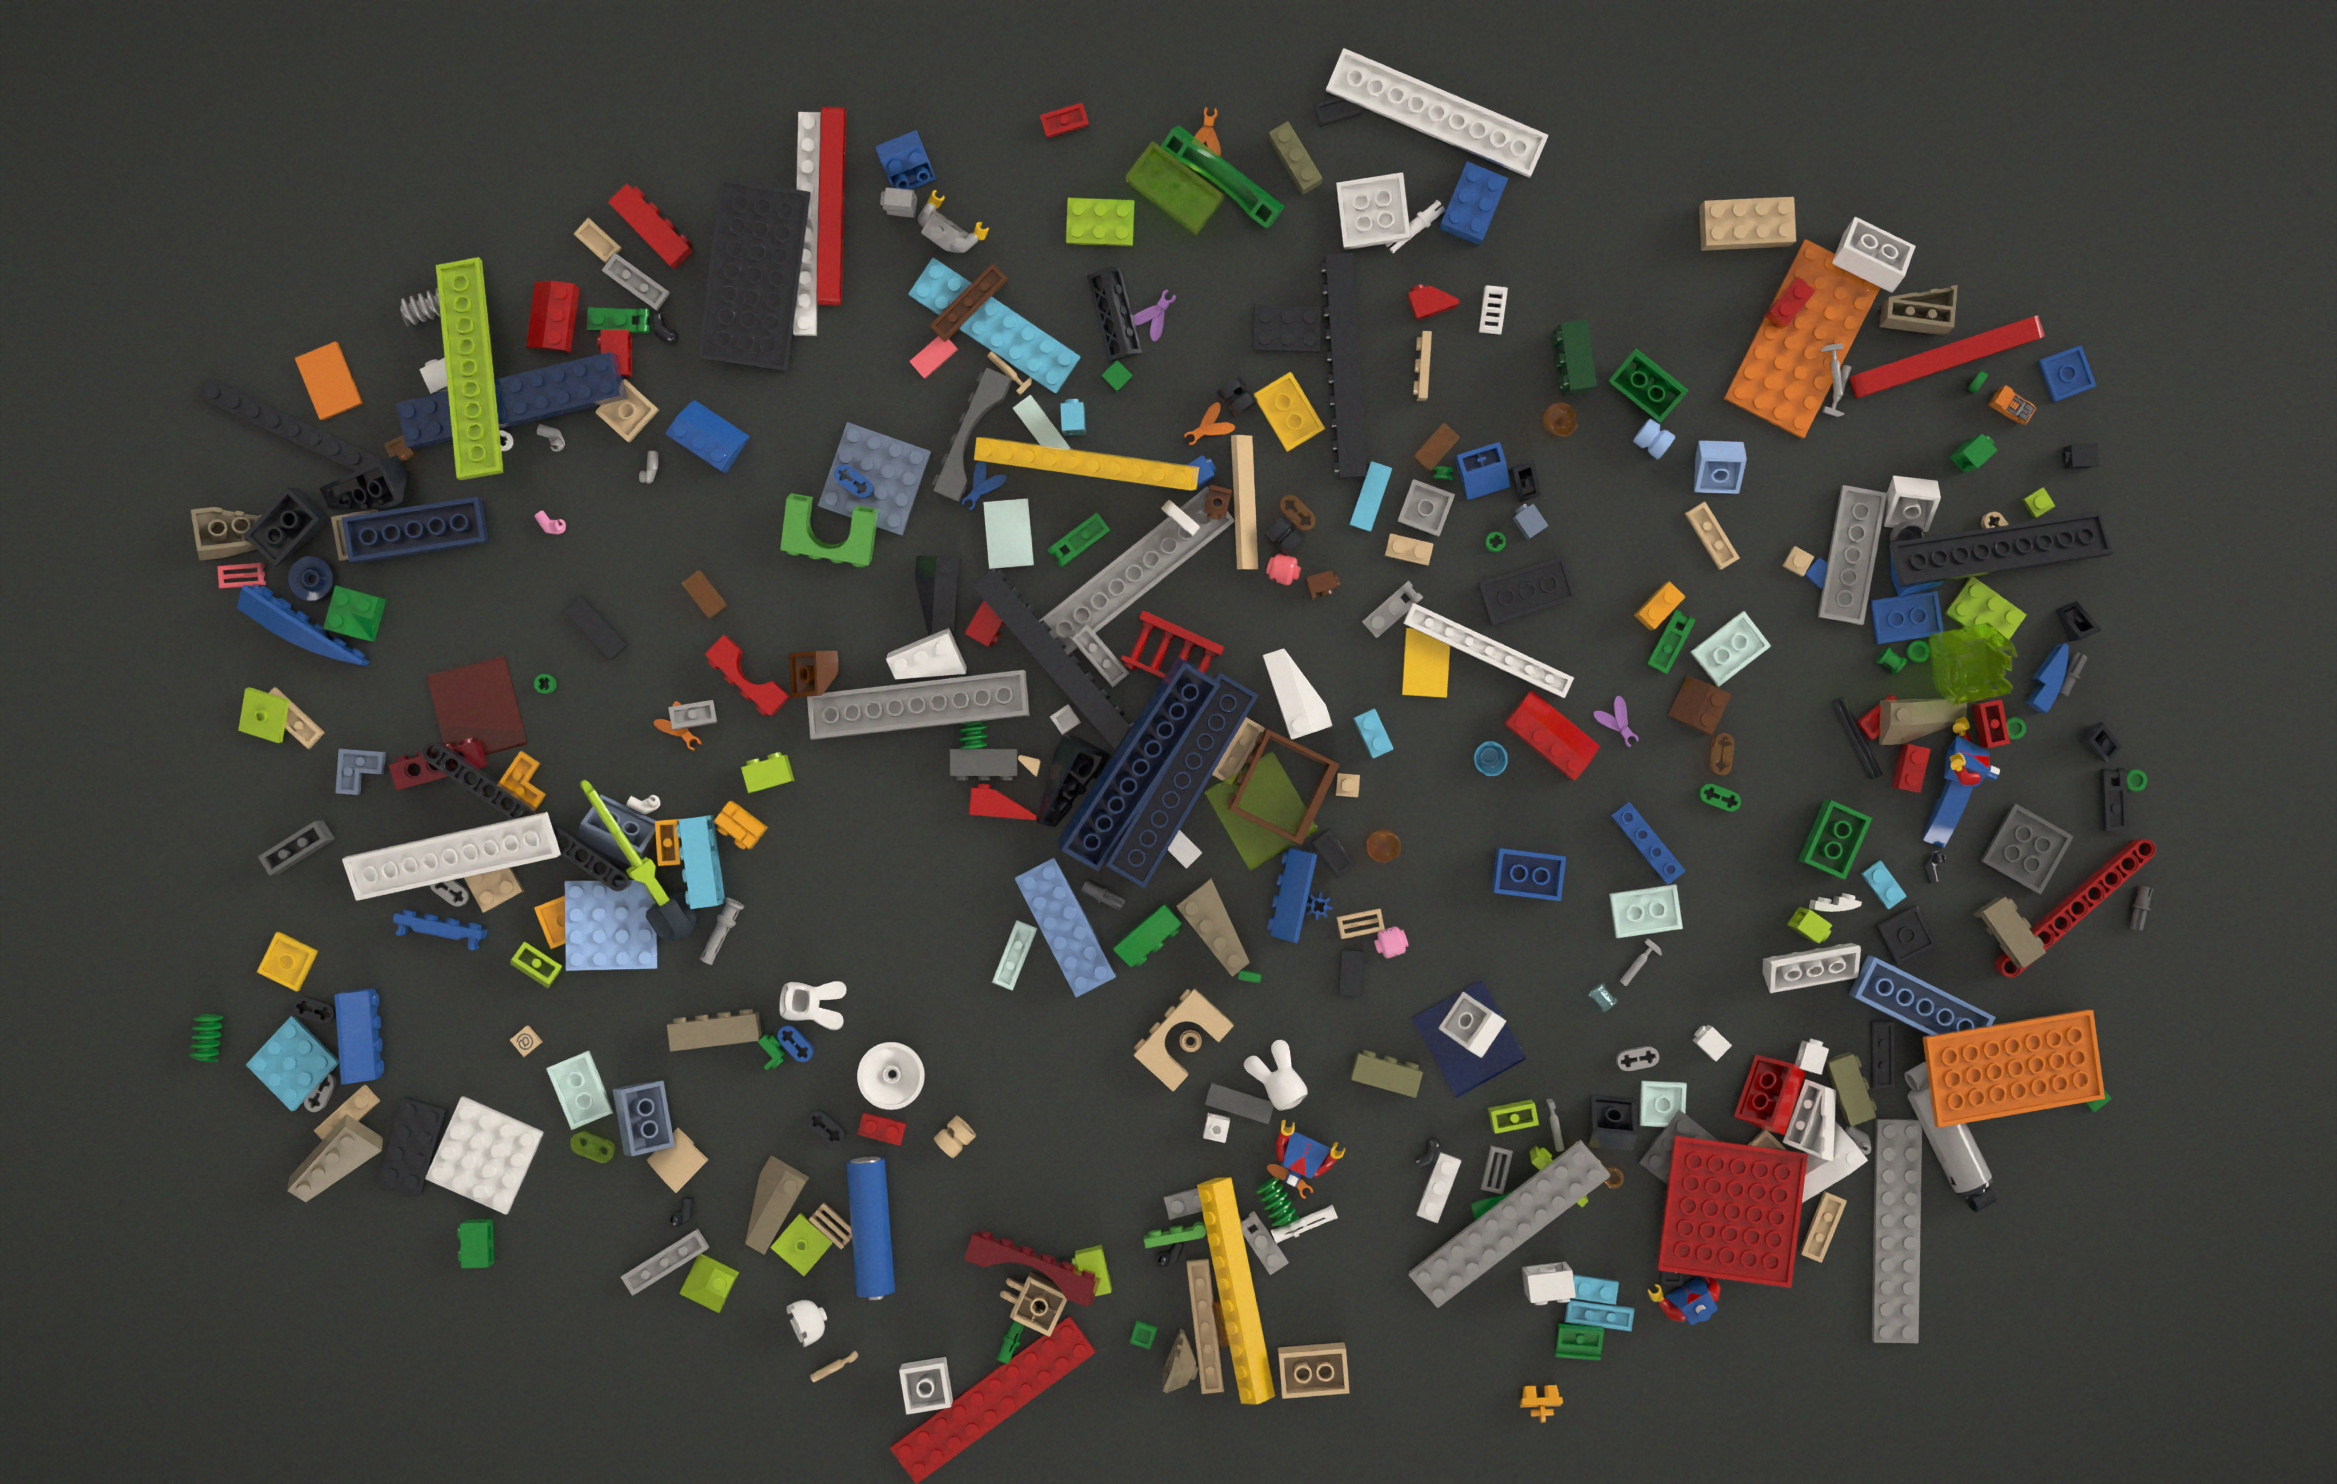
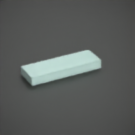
M1031 395L1013 407V410L1040 445L1071 449Z
M1016 920L992 983L1013 991L1037 931L1036 927Z

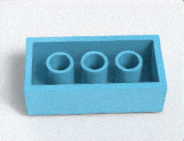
M714 815L680 819L679 824L676 825L678 838H681L682 841L679 853L681 860H684L685 863L682 876L688 886V891L685 892L687 905L690 904V908L695 909L718 906L725 903Z

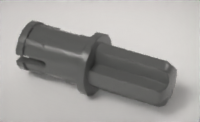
M2079 652L2074 654L2066 669L2059 691L2060 694L2068 697L2077 679H2080L2079 674L2087 660L2084 654Z
M1089 879L1086 880L1081 889V892L1092 896L1098 900V903L1103 902L1118 911L1122 909L1125 903L1124 899L1109 892L1107 887L1103 888Z
M2138 886L2135 904L2132 905L2134 913L2130 926L2131 929L2143 930L2147 911L2151 910L2149 905L2153 888Z

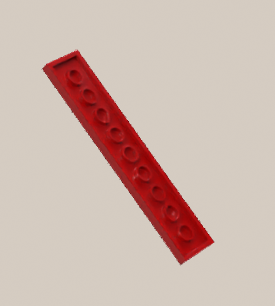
M1069 1315L1055 1325L1050 1337L1045 1334L1041 1335L1011 1357L1009 1364L1003 1363L954 1399L951 1407L939 1410L893 1444L890 1449L913 1481L918 1484L1092 1356L1096 1350Z

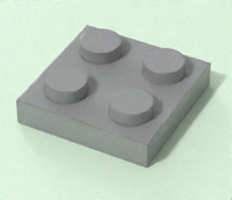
M1413 479L1397 522L1439 537L1455 494Z

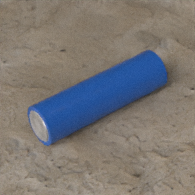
M856 1158L846 1162L856 1295L868 1297L869 1300L883 1299L884 1295L895 1292L885 1158Z

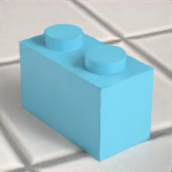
M1067 399L1065 403H1060L1063 435H1086L1083 402H1079V399Z
M1371 709L1353 718L1371 758L1374 759L1393 750V746L1375 709Z

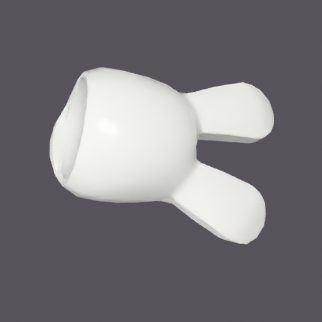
M840 981L830 982L818 987L798 982H789L782 988L779 1006L780 1015L787 1020H813L830 1030H838L843 1025V1016L838 1012L819 1008V1000L842 998L846 994V986Z
M1277 1040L1272 1044L1271 1051L1278 1070L1273 1073L1270 1072L1257 1056L1248 1057L1244 1062V1067L1248 1073L1264 1083L1272 1104L1281 1111L1296 1107L1307 1095V1087L1291 1067L1288 1044L1283 1040Z

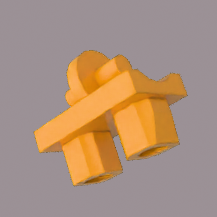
M1557 1385L1544 1386L1545 1398H1537L1536 1386L1523 1387V1399L1520 1400V1408L1538 1407L1536 1410H1531V1417L1539 1416L1540 1423H1545L1546 1416L1554 1415L1553 1409H1545V1407L1561 1406L1563 1404L1562 1397H1559Z

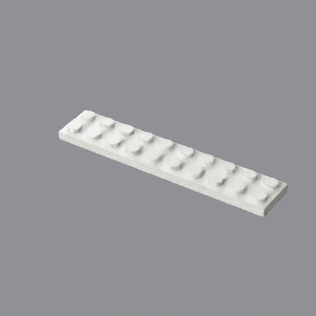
M1345 48L1342 50L1326 88V92L1342 97L1347 101L1356 103L1366 109L1529 178L1533 173L1548 137L1545 133Z
M545 812L346 856L342 861L357 901L555 858L561 855L548 813Z

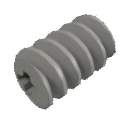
M438 288L435 289V296L430 291H427V298H424L419 293L418 301L413 296H410V303H407L404 298L401 299L400 309L406 326L409 327L411 323L414 325L418 324L419 319L422 322H426L428 317L433 320L436 318V314L441 317Z

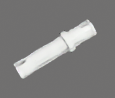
M1438 200L1424 212L1420 211L1417 217L1409 223L1411 238L1424 227L1428 228L1431 226V222L1446 212L1443 206L1435 211L1441 205ZM1408 240L1396 242L1389 250L1395 253ZM1392 242V243H1386L1385 245H1386L1387 247H1389V246H1390L1391 244H1393L1394 242Z
M1330 1205L1289 1225L1272 1229L1271 1233L1277 1244L1292 1236L1296 1238L1300 1233L1338 1217L1333 1205Z

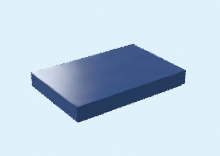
M1937 591L1869 601L1876 645L1944 635Z

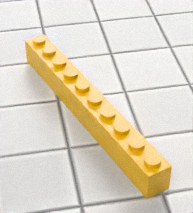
M987 437L976 438L974 460L1184 490L1197 489L1199 467Z
M1231 1177L1214 1178L1197 1185L1241 1404L1257 1405L1275 1397L1232 1179Z

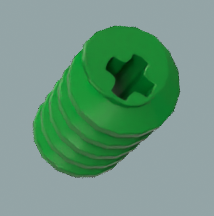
M981 721L959 723L965 726V728L959 730V733L965 735V737L959 739V742L965 743V746L959 747V749H981L987 746V743L981 741V739L987 737V734L981 732V730L987 728V725L982 724Z
M201 1014L199 1017L193 1018V1021L198 1022L199 1025L192 1027V1030L197 1031L198 1034L191 1036L192 1039L197 1040V1043L190 1044L191 1048L196 1049V1052L189 1053L190 1057L205 1062L218 1061L213 1056L218 1055L219 1050L213 1047L220 1045V1041L214 1038L221 1036V1032L216 1029L222 1028V1023L218 1022V1020L223 1019V1016Z
M1275 1177L1263 1183L1256 1191V1194H1264L1260 1202H1268L1264 1210H1272L1268 1215V1218H1276L1272 1226L1279 1225L1284 1227L1296 1221L1299 1216L1296 1214L1292 1215L1296 1210L1294 1207H1288L1292 1202L1290 1199H1284L1288 1194L1286 1191H1280L1284 1186L1282 1183H1276L1280 1178Z

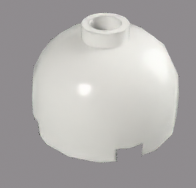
M809 1300L797 1301L787 1306V1313H792L794 1317L790 1322L800 1343L803 1342V1347L817 1341L824 1333V1321L827 1320L824 1309L822 1307L818 1308L815 1303Z

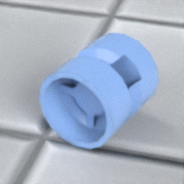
M1649 418L1636 434L1633 442L1641 448L1648 447L1650 455L1658 460L1671 445L1675 435L1668 430L1660 431V424Z

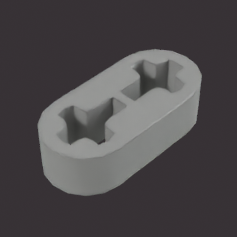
M455 879L443 882L449 887L448 889L445 887L438 888L439 883L430 885L436 894L453 906H463L470 900L469 890ZM453 890L456 893L462 891L461 896L464 899L456 901L457 896L451 891Z
M1651 1046L1623 1050L1616 1056L1617 1066L1624 1071L1652 1067L1659 1061L1658 1051ZM1646 1051L1654 1054V1057L1650 1059L1651 1062H1648L1646 1059H1639V1057L1645 1056ZM1624 1055H1627L1629 1058L1636 1059L1634 1061H1630L1629 1066H1626L1624 1063H1621V1060L1624 1059Z
M331 1072L327 1075V1081L330 1085L324 1086L322 1090V1081L306 1097L304 1106L307 1110L317 1112L327 1105L337 1084V1078L334 1073ZM319 1093L318 1102H320V1105L313 1106L314 1102L311 1098L317 1097Z

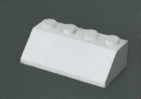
M1853 943L1839 944L1832 947L1763 959V976L1769 992L1774 993L1858 978L1861 948L1860 945Z

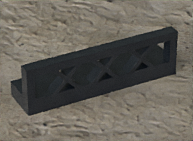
M1105 267L1087 275L1108 360L1115 361L1125 356L1141 354L1142 349L1121 267ZM1100 276L1103 282L1101 289L1098 288L1096 278ZM1104 298L1108 301L1107 310H1104L1102 306ZM1109 320L1113 321L1114 328L1112 332L1108 329ZM1115 341L1119 344L1120 353L1115 354L1113 349Z

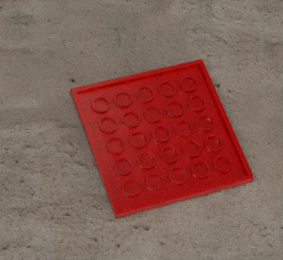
M1674 1135L1657 1270L1791 1288L1808 1154Z

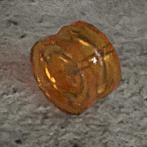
M1616 1167L1606 1168L1611 1176L1612 1172H1615L1619 1178L1617 1181L1614 1180L1615 1183H1611L1609 1178L1604 1183L1610 1188L1620 1187L1624 1182L1623 1173Z

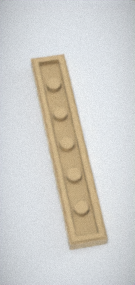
M1232 435L1237 569L1254 570L1258 569L1253 441L1252 436Z
M1209 1258L1186 1260L1202 1394L1224 1392Z

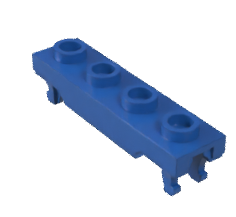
M1629 801L1611 815L1625 835L1667 885L1685 872L1684 868Z
M405 909L400 913H395L393 923H398L396 935H406L409 927H411L415 932L455 940L468 937L469 950L478 949V942L481 938L485 939L488 931L487 929H482L481 925L477 923L462 925L459 924L460 920L446 918V921L437 920L438 916L424 914V917L417 916L416 911Z

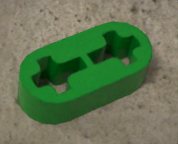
M1704 784L1699 789L1698 796L1700 800L1711 806L1732 812L1739 809L1741 805V798L1737 793L1720 786ZM1711 787L1712 793L1717 794L1718 797H1709L1707 800V795L1704 794V791L1709 790ZM1732 795L1735 805H1730L1728 808V803L1721 799L1722 797L1730 798Z

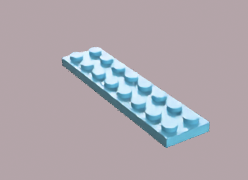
M933 257L909 292V296L937 315H940L972 283ZM993 297L959 329L1054 394H1057L1081 358Z

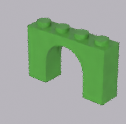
M792 493L787 497L780 550L786 551L789 555L805 554L811 559L828 558L834 563L850 562L856 567H865V565L868 566L873 556L879 509L857 505L852 514L849 538L838 544H829L818 539L811 529L810 517L813 497Z

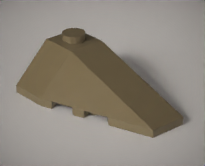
M217 507L191 510L199 561L224 558L257 550L244 537V534L262 515L256 516L244 514L241 511H226Z
M1967 698L1880 700L1879 744H1904L1954 725L1957 719L1966 718Z
M772 1155L759 1175L745 1242L746 1245L763 1255L767 1252L809 1179L808 1176Z
M1181 1328L1163 1368V1392L1166 1393L1188 1385L1189 1380H1194L1198 1372L1195 1355L1185 1330Z

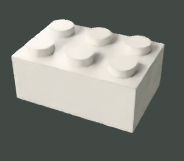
M1854 217L1842 235L1832 264L1893 293L1905 277L1915 246Z

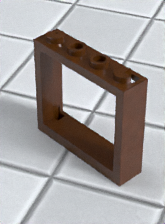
M1266 729L1263 733L1260 732L1255 740L1257 747L1254 753L1250 752L1245 764L1248 766L1245 772H1241L1235 784L1238 787L1235 793H1230L1226 804L1229 805L1227 810L1296 844L1302 845L1340 764ZM1269 739L1325 766L1293 834L1237 807Z

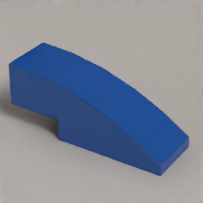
M2060 643L2055 646L2031 679L2038 686L2028 698L2026 704L2039 713H2047L2061 689L2068 662L2069 645L2066 643Z
M1946 780L1941 797L1936 800L1922 838L1923 841L1942 848L1945 847L1965 809L1974 786L1961 785L1960 782Z

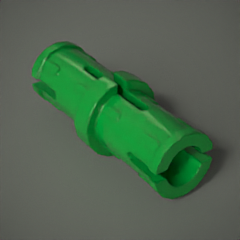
M1015 1320L1012 1321L1008 1333L1004 1334V1342L996 1357L999 1361L1009 1364L1016 1346H1019L1021 1342L1019 1339L1025 1325Z

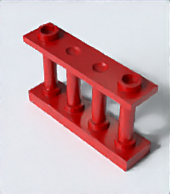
M1142 611L1139 618L1143 621L1141 633L1130 657L1122 655L1121 660L1125 661L1123 666L1134 671L1138 667L1164 679L1166 674L1159 672L1158 669L1171 640L1175 636L1184 639L1182 642L1184 646L1179 657L1186 661L1191 649L1195 648L1196 645L1204 648V655L1198 668L1205 673L1212 657L1215 658L1216 654L1221 655L1224 647L1146 611ZM1157 627L1163 630L1162 634L1164 636L1150 667L1137 661L1151 630Z

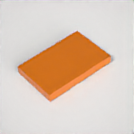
M335 341L295 358L320 420L323 421L363 404L338 342Z

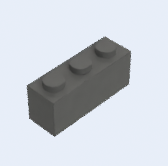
M950 749V776H955V780H969V776H978V780H991V776H1000V780H1013V776H1018V749Z
M324 820L314 821L264 852L258 858L269 876L278 875L327 845L335 838Z

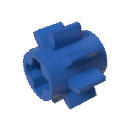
M1319 892L1318 897L1310 894L1312 900L1306 904V906H1310L1307 914L1314 913L1316 920L1322 914L1327 918L1325 912L1327 909H1333L1327 905L1330 897L1323 899L1322 892ZM1315 901L1324 902L1322 911L1318 909L1313 910Z

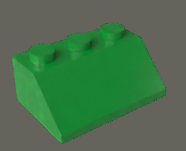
M1637 348L1625 358L1608 380L1660 423L1689 391Z
M1164 902L1114 945L1113 950L1130 967L1134 965L1139 967L1148 959L1145 956L1151 950L1155 953L1164 945L1162 941L1168 935L1172 938L1181 930L1179 926L1182 922Z

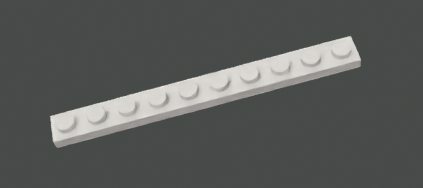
M798 112L797 190L809 191L811 195L793 325V334L795 336H817L821 112Z

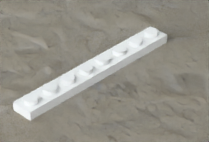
M1412 603L1403 624L1562 698L1566 697L1574 679L1561 671L1415 603Z

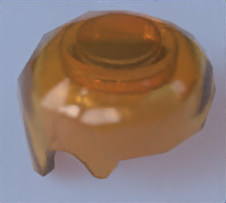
M1556 402L1551 404L1543 415L1544 427L1550 434L1566 437L1572 435L1578 427L1576 423L1577 413L1567 403Z
M1388 829L1374 831L1368 836L1365 844L1367 854L1374 861L1383 863L1397 858L1402 848L1400 839L1394 832Z

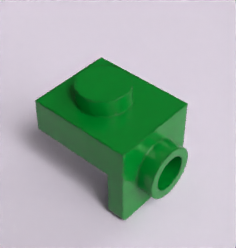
M766 1034L758 1041L773 1058L763 1068L768 1070L770 1067L773 1069L778 1067L784 1061L781 1057L785 1054L780 1047L781 1043L774 1035L769 1036V1034Z

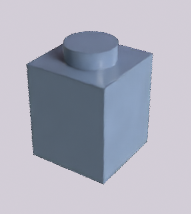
M1524 504L1515 510L1517 515L1512 518L1527 540L1548 526L1534 504L1529 507Z

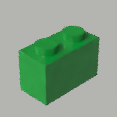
M467 1219L460 1223L457 1229V1237L461 1240V1248L458 1250V1261L461 1262V1268H488L494 1263L493 1219Z

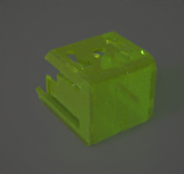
M1987 622L1963 627L1959 630L1954 629L1930 634L1929 644L1934 686L1952 706L2011 693L2013 685L2003 676L2006 675V669L2012 671V656L2018 657L2014 644L1990 623ZM2007 650L2012 656L2006 655L2003 651ZM1992 685L1996 686L1998 690H1993Z

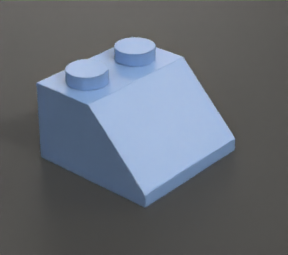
M1699 441L1695 456L1694 492L1739 494L1747 461L1744 443Z

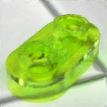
M586 1131L575 1134L570 1142L571 1149L576 1154L599 1163L608 1162L615 1154V1147L611 1141ZM581 1139H585L587 1141L586 1146H582L580 1144ZM601 1147L607 1148V1154L601 1152Z

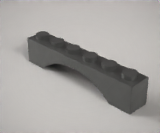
M987 367L985 372H980L976 384L979 385L976 393L972 392L967 402L970 407L967 413L963 412L958 425H961L958 434H953L950 441L951 451L949 454L946 453L941 462V466H944L941 474H936L932 486L935 487L933 490L935 493L958 503L961 502L969 483L965 470V452L969 436L985 413L994 406L1004 402L1012 383L1010 377Z

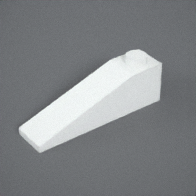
M1285 649L1263 655L1290 740L1331 727L1332 723L1326 704Z
M1836 1121L1833 1161L1822 1159L1804 1151V1153L1808 1154L1802 1203L1851 1174L1868 1161L1855 1142Z

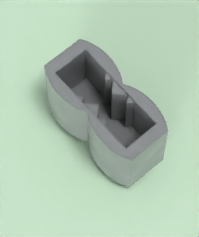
M886 187L885 192L881 193L880 202L883 205V210H887V215L915 218L917 196L914 190Z

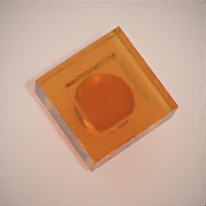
M403 435L384 444L389 456L398 455L401 463L416 456L413 449L406 447Z

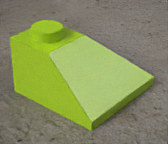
M700 1253L679 1294L720 1313L739 1272Z

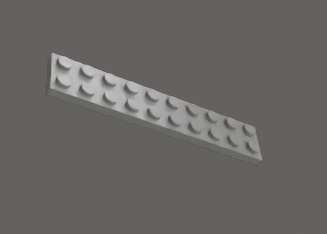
M1208 486L1179 508L1200 526V529L1193 536L1169 516L1039 620V622L1044 620L1052 629L1049 633L1054 639L1059 637L1067 646L1063 650L1068 655L1078 648L1069 636L1083 624L1087 623L1095 633L1098 632L1235 522L1228 511L1226 517H1221L1220 521L1207 518L1208 514L1204 513V508L1209 492ZM1218 499L1213 501L1215 507L1221 506Z
M1025 670L823 693L822 696L807 697L810 739L812 740L1029 716Z
M1875 1119L1872 1341L1876 1343L1919 1342L1922 1125L1919 1119Z
M1579 1140L1409 1271V1276L1433 1304L1439 1308L1608 1179L1610 1173L1585 1144Z

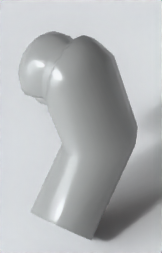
M539 424L537 435L549 438L550 448L553 451L559 452L564 449L565 440L560 430Z
M648 452L647 470L639 473V481L641 483L647 482V484H650L654 481L658 470V452Z
M1847 1125L1844 1130L1846 1134L1854 1139L1855 1144L1864 1155L1871 1152L1869 1136L1857 1127Z

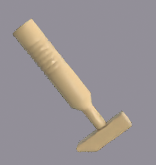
M991 351L987 355L1007 377H1010L1021 386L1016 390L1019 395L1031 386V377L1023 383L1018 378L1017 373L995 352Z
M853 1351L847 1358L843 1360L838 1359L811 1374V1380L814 1383L842 1368L845 1363L853 1362L859 1355L856 1351Z

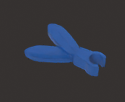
M978 461L976 464L973 490L968 497L962 500V506L965 505L967 500L973 502L972 507L969 508L970 511L975 508L980 495L999 488L1007 479L1006 475L1001 474L985 481L987 467L984 461Z

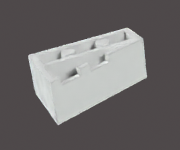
M950 628L888 653L886 658L895 679L966 674L967 666Z
M1805 1080L1783 1143L1822 1159L1833 1161L1836 1090L1810 1080Z

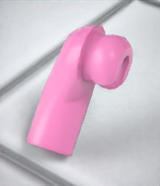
M543 510L534 515L546 533L561 534L566 529L565 521L562 519L550 520Z

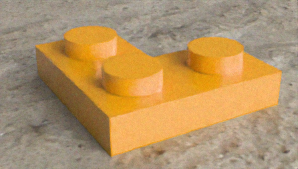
M520 751L499 782L536 808H538L546 796L544 792L529 783V780L541 763Z

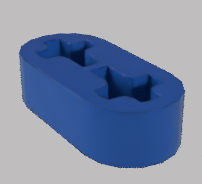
M840 465L836 468L834 477L839 484L861 499L869 498L872 495L873 485L868 479L848 465ZM848 469V475L852 477L853 480L851 482L847 479H843L841 481L840 479L842 476L839 474L840 471L845 472ZM856 481L861 485L867 483L866 488L868 492L859 494L860 489L854 485Z
M785 1025L778 1031L777 1037L779 1042L798 1062H806L811 1059L814 1053L813 1046L796 1027ZM784 1030L786 1032H789L790 1030L793 1032L791 1037L794 1039L795 1043H793L790 1039L784 1040ZM796 1044H798L801 1048H808V1051L806 1052L808 1055L807 1057L805 1055L801 1057L798 1055L800 1050L796 1046Z

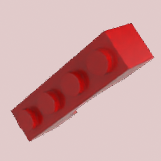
M723 635L705 653L709 658L707 662L715 670L720 668L725 673L724 679L731 685H738L741 688L739 693L748 701L752 699L757 704L755 708L762 715L766 716L768 714L773 716L791 696L775 681L757 685L747 680L740 667L743 650L728 636Z

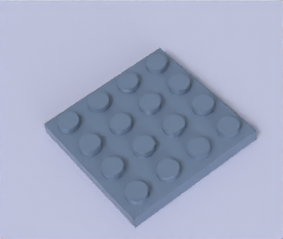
M847 422L818 506L852 518L853 510L857 505L879 509L876 527L903 536L932 452ZM840 465L852 467L872 483V495L866 499L855 496L835 480L834 472L836 468ZM848 469L845 472L840 471L839 474L842 476L840 479L841 481L843 479H847L850 482L853 480V478L848 475ZM856 481L854 485L860 489L858 493H867V483L861 485Z

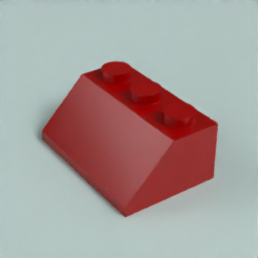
M558 281L535 282L526 348L571 354L579 287L573 283Z
M1755 1054L1734 1117L1761 1129L1785 1135L1806 1072L1795 1064Z

